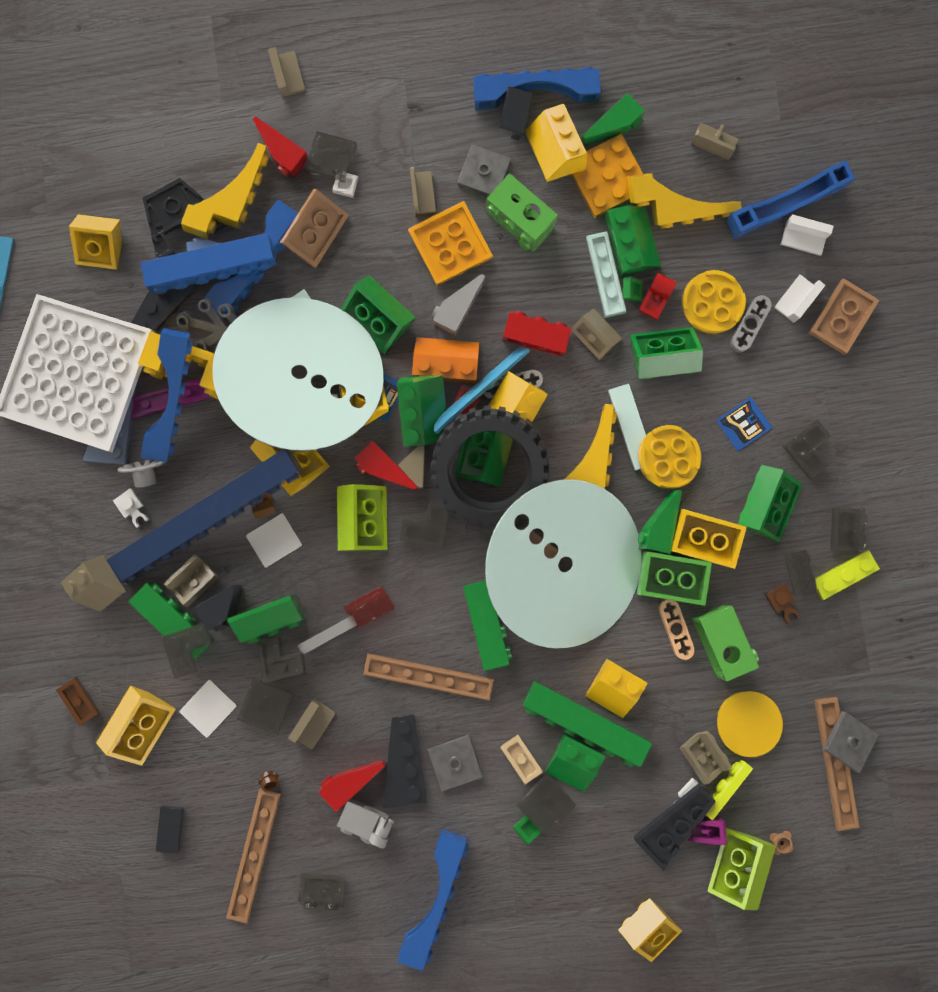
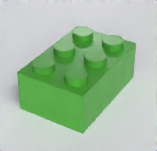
M643 552L637 595L705 606L712 562Z

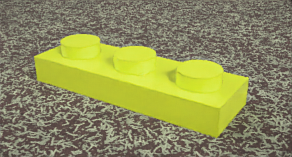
M867 550L813 579L811 582L821 600H825L878 571L880 568L871 552Z
M743 760L735 762L729 770L730 774L727 778L722 779L717 784L716 792L713 794L716 802L706 814L712 821L753 770Z

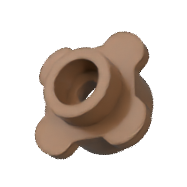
M784 831L781 834L772 833L770 835V840L773 845H776L774 854L791 853L794 850L792 840L790 839L792 837L790 832Z

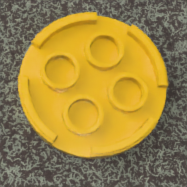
M718 270L705 271L694 277L688 283L682 295V310L685 318L694 328L708 334L723 333L734 327L742 318L746 307L745 293H743L736 278Z
M665 425L652 430L643 438L638 451V462L643 475L652 484L663 489H677L690 483L701 466V451L696 439L678 426Z
M754 691L737 692L728 697L718 711V735L724 745L738 755L745 757L764 755L775 747L781 737L783 720L780 710L764 694Z

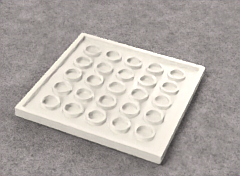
M36 294L0 394V416L113 452L142 370V366L138 364L149 332L155 333V331Z

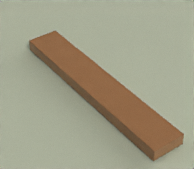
M367 653L363 673L366 676L490 701L494 683L493 678Z
M838 697L814 700L822 750L840 716ZM823 750L835 828L837 831L860 828L850 768Z
M259 789L226 919L245 924L249 922L281 792Z

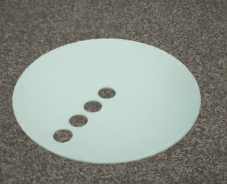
M282 298L271 300L249 309L227 328L215 351L213 382L223 409L231 420L248 435L263 443L282 449L315 450L347 439L362 428L370 419L382 393L383 365L379 351L370 334L348 313L318 300ZM297 365L304 366L307 369V376L303 379H296L291 374L292 368ZM315 375H322L326 378L327 384L324 388L317 389L312 386L311 378ZM337 384L344 386L346 395L343 398L333 397L330 393L331 387ZM354 394L362 395L366 400L365 405L361 408L353 407L350 404L351 396Z
M580 480L548 482L533 488L517 499L498 522L491 537L486 556L485 574L488 593L493 607L504 624L524 640L547 648L578 646L597 638L613 626L622 616L633 598L641 569L642 556L641 550L638 549V532L627 509L613 494L604 488ZM520 514H525L529 518V525L524 530H518L514 525L515 518ZM536 528L541 529L544 534L542 542L532 544L529 539L530 532ZM552 542L558 546V553L554 558L550 559L544 555V548L548 543ZM563 557H570L573 565L568 572H561L558 567V563Z

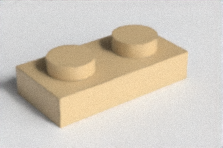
M516 735L500 746L524 784L543 772L519 735Z

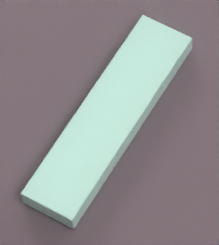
M606 231L588 235L586 240L604 316L608 318L625 314L626 308L608 233Z
M626 384L610 389L608 393L612 405H614V411H617L616 418L633 469L636 471L640 469L638 462L639 447L646 434L630 386Z

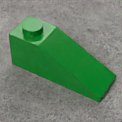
M627 93L582 135L581 142L583 146L610 139L620 134H626L632 128L634 130L637 129L643 122L642 117L645 110Z
M681 490L669 492L638 535L639 550L664 555L671 554L682 494Z

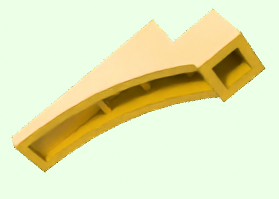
M257 144L245 168L224 189L198 204H188L181 222L183 231L208 239L210 233H214L217 222L237 229L240 228L241 223L245 224L248 217V211H246L248 204L252 205L255 198L254 188L256 185H260L262 179L261 169L267 166L269 160L266 145Z
M652 173L627 177L630 203H637V207L650 205L649 201H651L654 225H660L661 229L673 227L675 222H681V225L691 224L697 218H701L702 221L715 219L714 215L722 214V217H729L731 213L741 209V202L739 201L709 203L679 195L657 182L653 178Z
M605 404L603 406L599 427L590 449L579 465L564 480L586 481L604 489L609 486L610 474H606L607 466H610L612 461L609 445H613L614 432H611V426L615 424L617 411H613L614 405Z

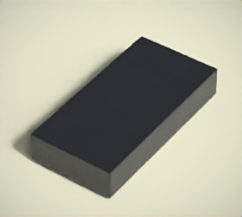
M160 807L156 852H179L184 807Z

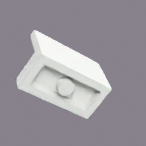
M792 215L786 221L780 245L821 256L826 238L832 234L833 225Z
M799 275L774 308L794 323L804 314L825 287V284L819 280L812 284L802 275Z

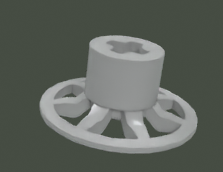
M148 459L144 465H141L140 462L136 461L119 467L118 472H132L135 487H146L157 483L154 467L163 465L165 462Z

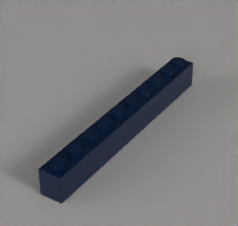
M283 449L107 559V562L120 583L126 582L129 584L139 578L138 574L142 571L147 573L156 568L155 563L158 561L165 562L174 556L173 552L176 550L182 551L192 545L190 542L195 538L200 540L209 535L208 530L213 527L218 529L227 523L226 519L233 516L235 518L245 512L244 508L248 505L253 507L262 502V497L266 494L273 495L280 491V486L285 482L290 484L300 478L298 474L302 473L303 469L293 452Z

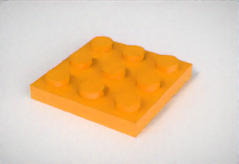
M622 134L586 151V169L571 174L594 218L630 201L627 177L643 174Z
M464 201L408 229L436 286L493 258Z

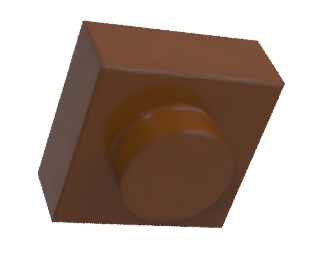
M266 494L262 497V502L252 507L255 519L276 513L273 495Z

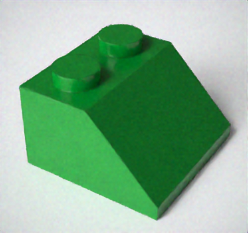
M563 733L545 773L584 792L596 777L606 756L603 752Z

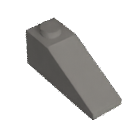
M483 274L479 275L445 299L440 307L436 306L431 316L434 318L433 324L456 336L485 282V276Z

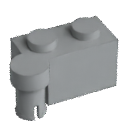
M351 798L347 801L337 827H340V831L347 835L355 834L360 836V840L367 844L385 848L389 840L387 836L394 821L389 819L387 822L389 814Z

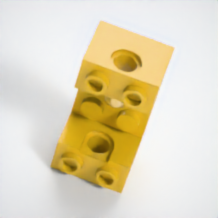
M149 332L138 364L144 368V372L162 380L163 377L167 378L163 363L157 355L160 335ZM192 346L191 354L186 356V362L191 363V360H193V362L198 363V366L205 368L199 386L205 388L204 393L218 399L213 382V360L215 354Z

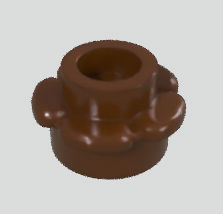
M273 771L264 772L258 780V784L262 786L264 791L272 790L279 785V774L273 773Z

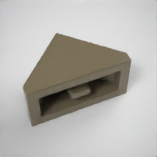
M419 445L398 464L399 468L419 489H424L425 445Z

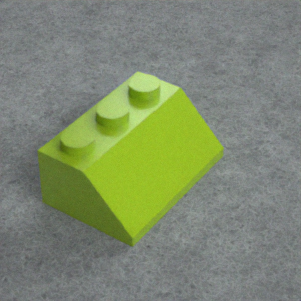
M356 484L337 486L338 551L387 550L386 486Z
M726 828L727 845L720 846L708 892L743 910H758L776 845L758 837Z

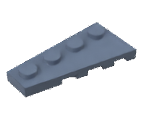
M132 398L113 452L88 445L82 461L121 465L128 463L132 420L130 418L133 410Z

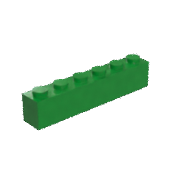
M533 681L522 703L526 707L525 711L535 717L537 714L544 716V721L554 727L557 724L563 726V731L573 737L576 734L584 737L583 742L592 747L595 744L603 747L602 752L611 757H614L615 754L622 757L621 762L632 768L634 764L641 767L652 745L649 740L536 681Z

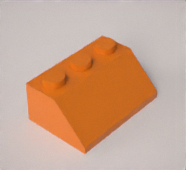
M416 337L412 377L443 375L444 382L476 385L479 342Z

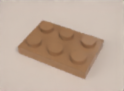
M313 189L280 243L309 265L316 268L349 214L320 191Z
M843 278L808 333L845 355L850 350L879 300Z

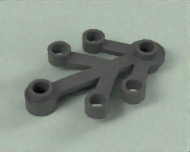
M204 298L199 301L198 308L200 311L206 312L213 323L195 318V315L188 310L179 313L176 317V322L183 329L195 327L214 332L205 339L196 341L194 347L202 349L199 345L202 343L204 345L202 350L207 351L209 346L219 340L228 328L220 316L227 317L231 324L237 319V316L229 303L220 305L217 313L213 307V302L209 298ZM204 302L208 304V309L204 307ZM224 307L228 309V314L224 312Z

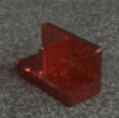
M384 586L344 606L346 613L350 616L353 615L357 623L356 628L368 624L395 608Z

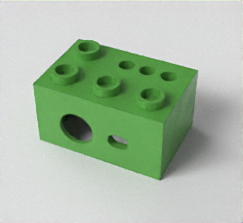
M510 173L486 200V213L519 241L518 244L526 251L529 249L533 253L555 229L558 214ZM530 204L536 205L540 209V215L531 208Z
M720 605L691 618L717 678L729 681L759 668L757 664L759 657L756 651L751 649L733 606ZM726 648H730V655L725 660L723 652Z

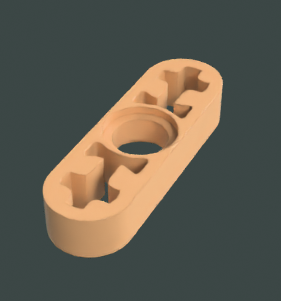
M665 599L659 604V613L670 644L678 658L687 660L693 656L694 646L679 604L676 601ZM667 603L674 605L672 615L673 617L678 615L679 619L667 622V619L671 618L669 612H664ZM674 623H679L682 626V632L679 635L671 633V626ZM686 637V640H682L683 645L689 647L686 650V655L679 653L678 650L681 649V644L679 641L675 643L674 639Z

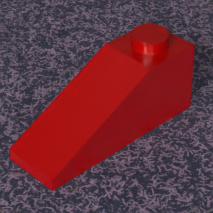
M254 116L255 126L278 167L277 170L286 177L290 175L295 179L309 160L307 152Z
M373 441L354 458L358 462L355 466L363 474L368 472L373 477L414 491L418 489V486Z
M380 760L337 773L333 778L329 775L320 783L322 788L318 793L337 812L385 767L386 762Z

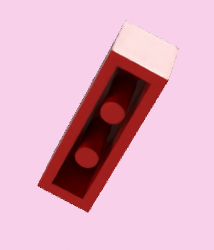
M514 311V313H509L502 341L563 357L571 328H568V325L561 322L553 324L547 322L545 318L538 316L530 318L523 312Z

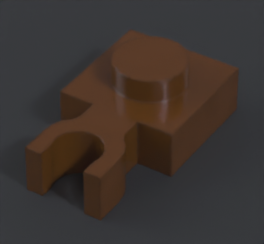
M785 583L764 594L775 613L783 612L782 616L786 624L791 623L788 618L790 613H793L795 618H800L799 613L791 607L796 601Z

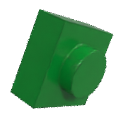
M633 277L623 278V299L634 303L642 302L643 281Z
M527 813L512 827L525 845L530 844L543 831V828L531 813Z

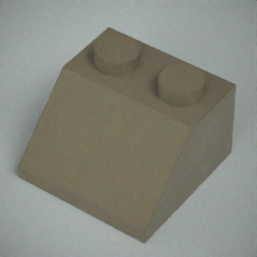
M103 555L83 562L61 582L72 601L99 612L103 611L126 592Z

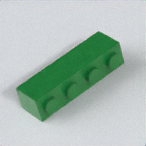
M486 580L464 585L463 588L484 671L509 665L508 659H512L510 647H505L503 638H507L505 627L499 624V615L492 605Z
M156 582L154 584L146 583L128 602L190 662L197 660L214 642L210 638L212 636L211 633L204 627L200 628L194 623L196 619L190 613H184L179 608L181 605L174 598L171 597L169 599L164 594L165 590Z

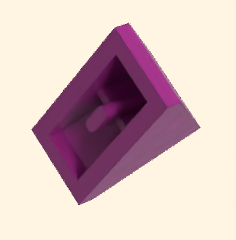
M718 815L713 821L705 816L694 827L687 841L727 845L725 821Z

